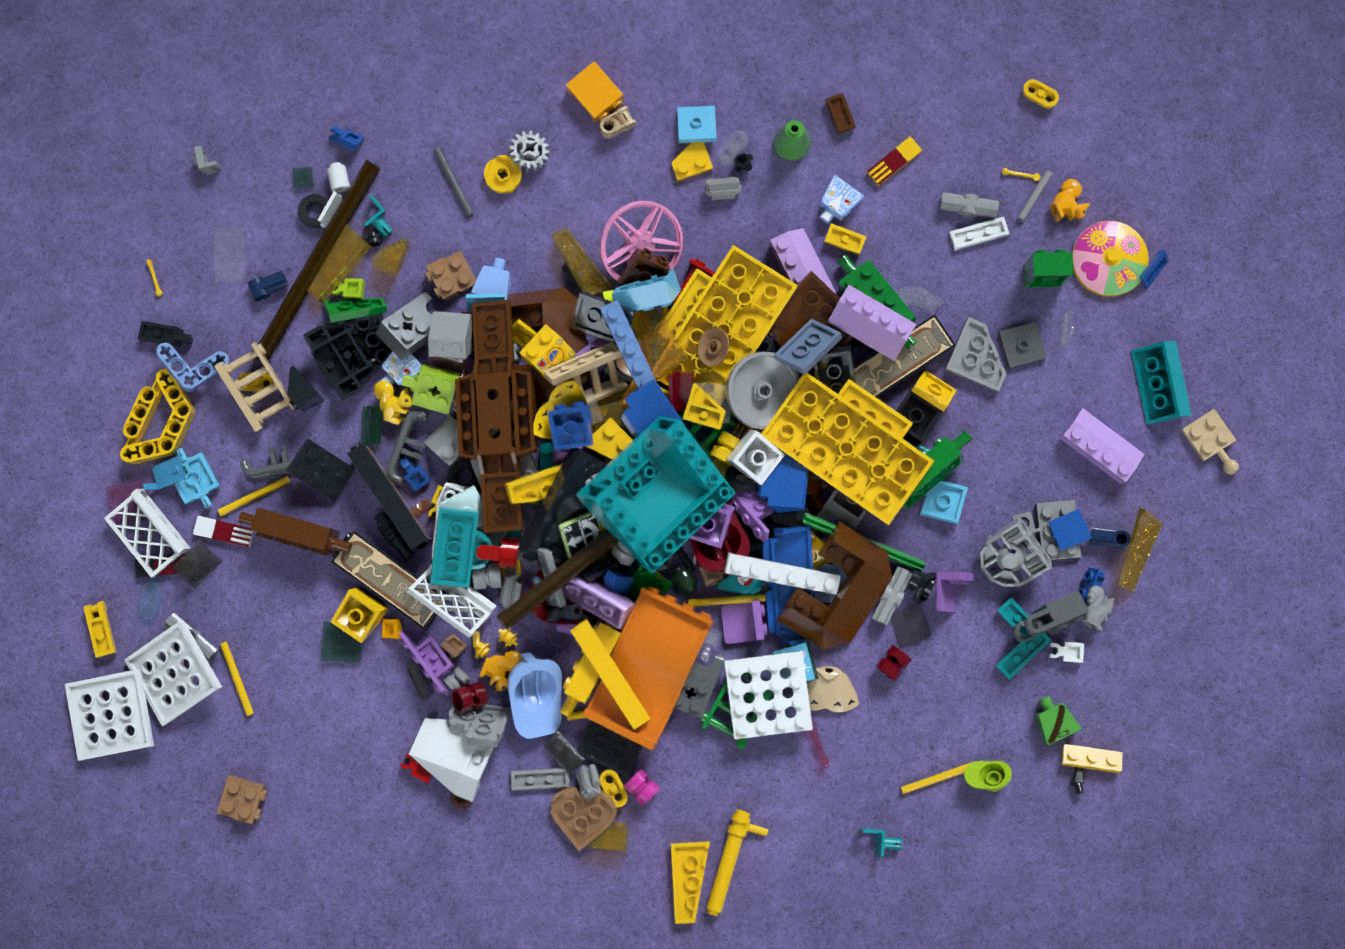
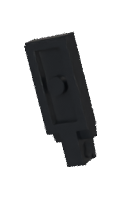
M141 321L137 338L141 341L158 344L168 343L175 347H181V343L192 344L193 337L183 334L184 330L179 327Z

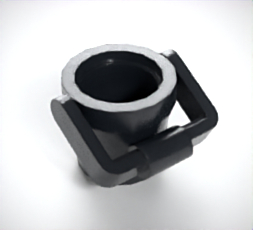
M914 570L907 588L914 591L912 600L915 603L920 604L928 600L935 583L936 572L927 574Z

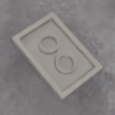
M1075 500L1035 504L1038 528H1040V545L1050 559L1081 558L1080 543L1060 551L1055 539L1052 538L1053 534L1048 525L1049 521L1075 511Z

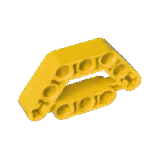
M161 369L157 372L156 380L152 387L147 386L141 389L124 424L123 433L128 440L120 451V457L127 463L139 464L175 455V451L180 449L194 419L195 408L188 395L166 369ZM166 375L169 376V377H168L169 383H167V382L164 381V380H166V377H165ZM175 391H179L177 399L172 398V394ZM150 392H153V399L148 401L147 395ZM164 394L173 410L160 438L140 442L156 412L161 396ZM188 407V413L182 416V409ZM145 409V416L139 418V412ZM177 424H179V425H180V430H179V432L174 433V432H173L174 426L177 425ZM137 427V433L132 436L131 429ZM171 441L172 448L166 451L165 445ZM153 446V453L147 455V448ZM131 451L134 452V453H140V455H139V454L131 455Z

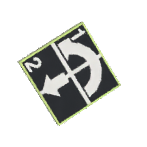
M590 511L558 526L568 558H571L602 533L598 520Z

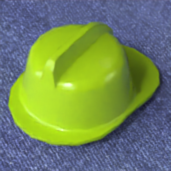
M976 761L966 767L964 777L966 782L974 788L997 792L1010 782L1012 771L1009 765L1002 761Z

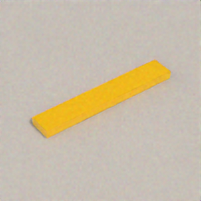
M587 619L570 629L632 728L635 730L650 720L647 712Z

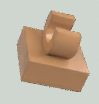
M452 633L444 640L441 646L444 652L448 651L451 654L449 659L452 660L465 650L467 644Z

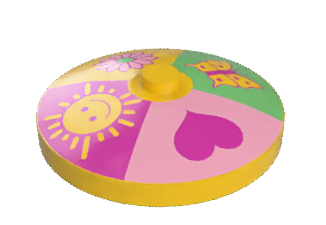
M1115 221L1099 222L1087 228L1078 237L1072 250L1073 271L1078 281L1092 293L1106 297L1123 295L1134 289L1141 282L1139 276L1146 269L1149 262L1148 250L1142 237L1130 226Z

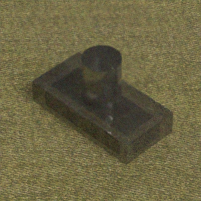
M414 661L408 664L406 668L422 702L430 698L426 684L433 682L431 678L428 679L424 673L420 674Z

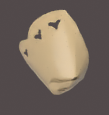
M828 665L814 668L815 679L806 681L810 710L818 711L827 708L833 712H845L859 705L854 686L844 671ZM825 669H832L833 672L827 673ZM813 700H815L818 704H815V703L810 704V703L813 702ZM850 700L855 701L854 703H851L850 705H848V703L850 702Z

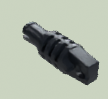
M382 513L376 515L375 519L380 524L377 529L388 544L396 548L405 561L412 557L414 553L404 541L391 519L387 520Z

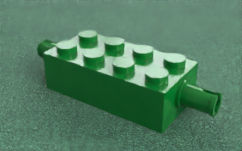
M847 255L843 256L844 259H839L837 263L847 273V276L838 281L839 290L842 294L850 285L915 323L916 316L870 260L856 267ZM910 335L904 345L908 350L917 341Z
M964 430L953 441L947 436L944 439L939 438L933 444V448L930 451L926 450L923 452L934 460V463L902 506L905 511L964 462L960 449L973 440L967 431Z

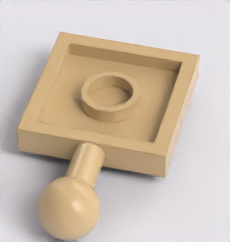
M1215 409L1181 430L1203 462L1217 453L1224 463L1223 470L1225 473L1232 475L1238 471V463L1230 459L1223 450L1235 442L1236 439Z

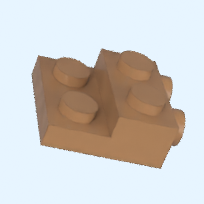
M461 250L444 259L442 257L426 266L428 271L425 273L429 281H434L437 286L433 288L438 298L442 297L444 301L474 287L476 282Z
M228 775L217 813L242 822L256 823V821L260 820L262 809H260L261 803L267 797L268 791L265 790L267 785Z

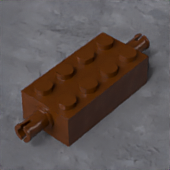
M257 507L255 515L242 511L239 516L238 522L251 526L250 530L256 531V536L273 540V537H275L274 541L290 546L291 542H293L292 546L307 551L311 547L310 551L321 555L333 554L335 550L349 554L352 548V542L338 539L340 532L262 508Z

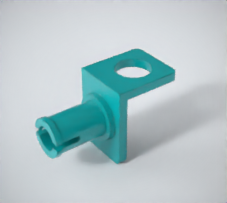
M370 194V199L380 211L369 219L364 226L367 228L370 225H374L384 238L387 236V233L383 228L389 234L393 229L382 218L383 214L386 213L385 210Z
M858 828V831L863 833H877L875 853L877 857L883 858L885 849H902V845L894 844H902V838L885 837V831L881 829Z

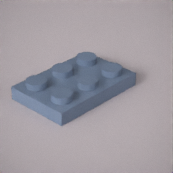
M810 319L774 354L775 360L805 375L842 339L841 333Z

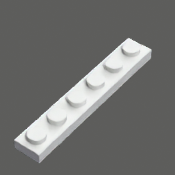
M728 553L724 572L728 574L837 595L841 578L838 574Z

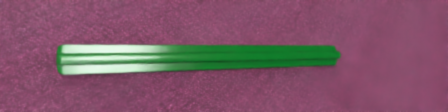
M805 513L802 518L803 524L827 534H831L836 526L808 513ZM866 538L887 551L888 559L917 571H923L925 567L924 561Z

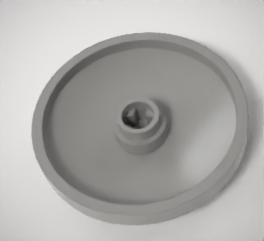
M757 352L745 356L735 364L727 379L726 397L732 413L744 425L754 429L764 430L800 380L795 369L775 360V353Z

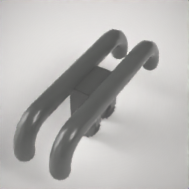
M415 410L406 416L391 455L387 474L391 481L398 485L405 483V480L397 475V469L402 456L407 455L418 460L422 458L420 454L406 450V445H413L420 449H425L426 447L421 442L409 439L414 423L417 420L426 421L428 419V415L424 411Z
M281 445L282 463L278 464L276 449L270 447V466L252 469L251 464L243 459L240 461L242 471L253 479L288 474L289 472L286 469L291 461H289L287 446Z

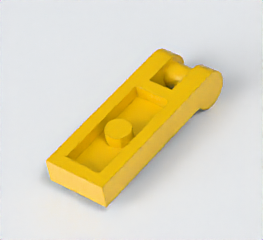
M100 601L93 606L91 604L84 606L95 657L99 658L117 653L105 602ZM99 612L100 617L94 618V613Z

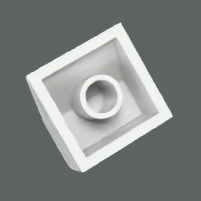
M749 429L726 460L741 473L762 485L785 454L758 431Z

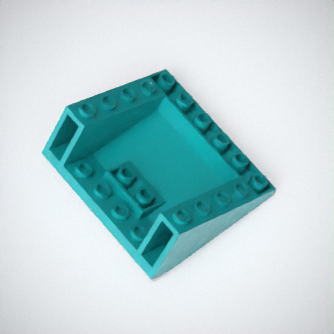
M659 416L588 482L576 496L591 514L650 573H654L735 492L679 419Z

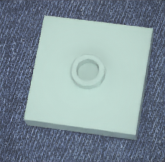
M474 485L439 503L441 507L478 511L477 527L483 525L482 499Z

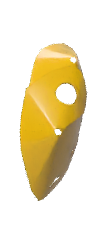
M575 381L565 382L553 390L549 402L544 404L535 416L533 425L534 435L552 439L548 411L554 409V405L565 404V407H572V403L580 401L587 405V400L580 386Z

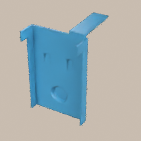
M181 456L153 466L152 470L156 483L143 484L144 490H162L188 479L185 477L180 459Z

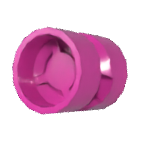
M640 769L624 785V788L630 794L634 793L635 799L643 806L660 787L653 780L649 781V776Z

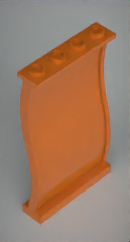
M651 586L648 589H641V593L626 621L611 656L647 712L650 720L634 730L602 680L582 716L650 750H654L659 743L658 741L677 704L695 660L715 621L711 620V615L703 611L700 614L693 611L694 607L689 604L683 603V605L676 603L677 599L668 594L665 597L658 594L659 590Z

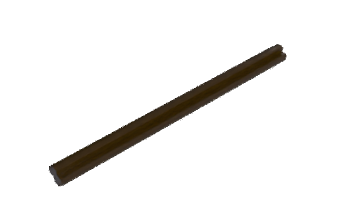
M365 160L258 343H261L266 350L264 355L268 361L380 171V168L370 161Z
M607 529L498 614L496 618L506 631L509 630L619 541Z

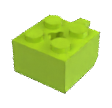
M423 364L419 375L415 374L414 377L404 375L402 385L411 388L410 391L414 392L412 405L449 415L455 396V379L459 378L461 373L430 364Z

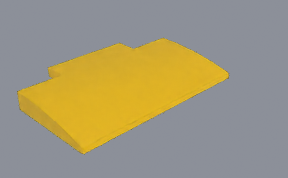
M733 245L713 277L708 276L699 269L695 270L656 331V334L669 341L670 344L652 370L654 378L669 387V375L675 371L694 372V383L721 406L726 399V384L732 368L739 360L757 351L798 285ZM710 328L724 330L729 339L728 354L725 360L717 366L705 365L698 354L699 340L703 333Z
M803 374L761 434L777 448L887 525L891 523L934 463V460L903 440V437L913 423L850 379H848L837 394L810 374Z

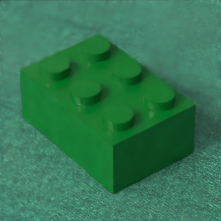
M1064 249L1055 250L1053 253H1047V250L1035 251L1023 265L1024 288L1062 287L1073 276L1072 252H1066Z

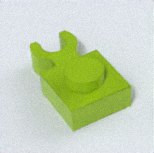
M345 278L344 283L338 280L332 281L333 285L338 286L337 290H331L330 293L340 296L343 294L345 299H363L365 280Z

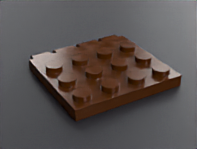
M810 270L797 284V289L767 336L771 338L776 333L777 336L773 341L781 348L810 319H813L841 333L842 339L834 347L845 346L853 337L828 323L840 298ZM812 367L807 373L810 375L813 374L814 367Z

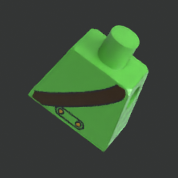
M1050 696L1039 700L1043 711L1035 715L1045 745H1050L1081 730V727L1064 703L1054 705Z

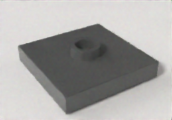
M1036 322L999 332L1009 369L1047 358Z

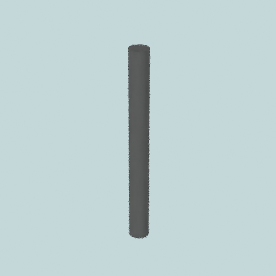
M435 149L434 153L467 217L473 215L474 213L441 149Z

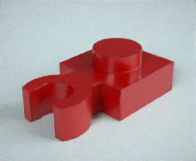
M405 754L410 759V763L408 765L401 763L400 766L404 769H413L410 775L429 784L433 775L409 754Z

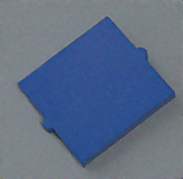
M1079 509L1048 522L1053 534L1052 538L1055 539L1060 551L1092 538L1086 526L1088 523L1084 521Z

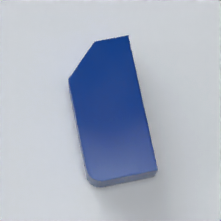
M607 570L604 576V587L614 593L626 594L635 578L627 572Z

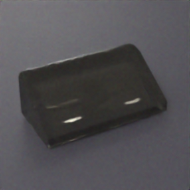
M559 731L544 745V748L568 774H571L584 760Z

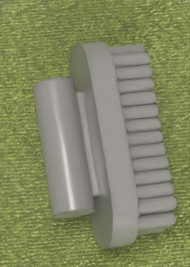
M736 177L706 180L704 190L705 194L711 196L712 200L735 199V195L741 192V185L739 184V178Z
M506 573L504 575L503 587L499 602L504 608L509 607L521 597L523 577L518 573Z
M593 764L590 766L582 765L576 774L580 792L583 797L591 800L601 792L597 768Z

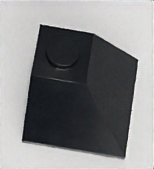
M291 366L287 394L291 398L289 403L296 410L299 408L303 412L322 403L324 399L297 368Z

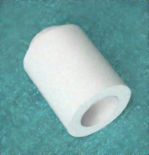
M339 162L330 164V167L327 168L331 191L338 193L349 190L350 184L345 165H341Z

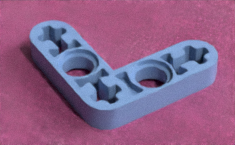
M162 343L156 349L158 360L179 386L187 392L195 390L219 374L217 370H214L215 367L213 368L212 366L216 363L217 358H223L224 364L229 363L228 355L220 351L190 369L172 345ZM162 349L165 351L169 350L170 361L166 354L161 355ZM174 363H180L183 368L181 371L176 372L172 370L171 366ZM207 367L210 370V374L203 376L199 373V369ZM195 374H196L197 378H195V379L193 380L192 385H190V384H187V385H186V384H185L186 378H187L188 380H191V379L194 378V376H195Z

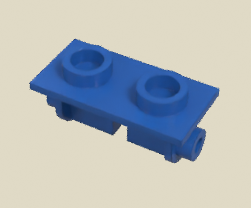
M1088 567L1083 576L1079 592L1086 605L1089 589L1093 586L1101 587L1105 579V573L1100 571V569Z

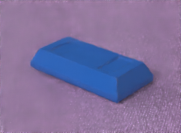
M1165 250L1158 251L1139 276L1145 289L1149 288L1168 263L1169 259Z

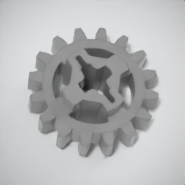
M522 131L521 136L516 134L515 140H511V146L508 149V152H511L509 158L514 159L513 165L519 164L520 170L526 167V172L529 171V168L536 171L537 166L543 168L550 154V151L547 150L549 144H544L545 138L540 139L539 133L534 136L532 131L529 132V135H526L524 131ZM517 146H519V150H520V153H519V154H518V152H517Z

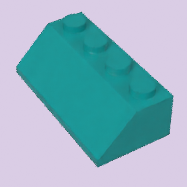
M1162 341L1131 350L1146 425L1192 416L1176 341Z

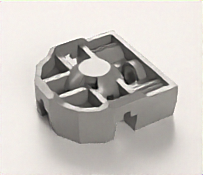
M1020 517L1000 528L994 536L991 534L987 536L981 546V570L991 582L1003 587H1021L1052 567L1050 557ZM1001 538L1005 544H1003V547H1000L995 540ZM1022 541L1025 542L1027 548L1031 551L1029 554H1027V550ZM1008 549L1016 550L1015 554L1008 553ZM996 562L998 567L993 569L991 573L988 572L987 567ZM1021 567L1028 574L1026 579H1022V576L1017 571Z

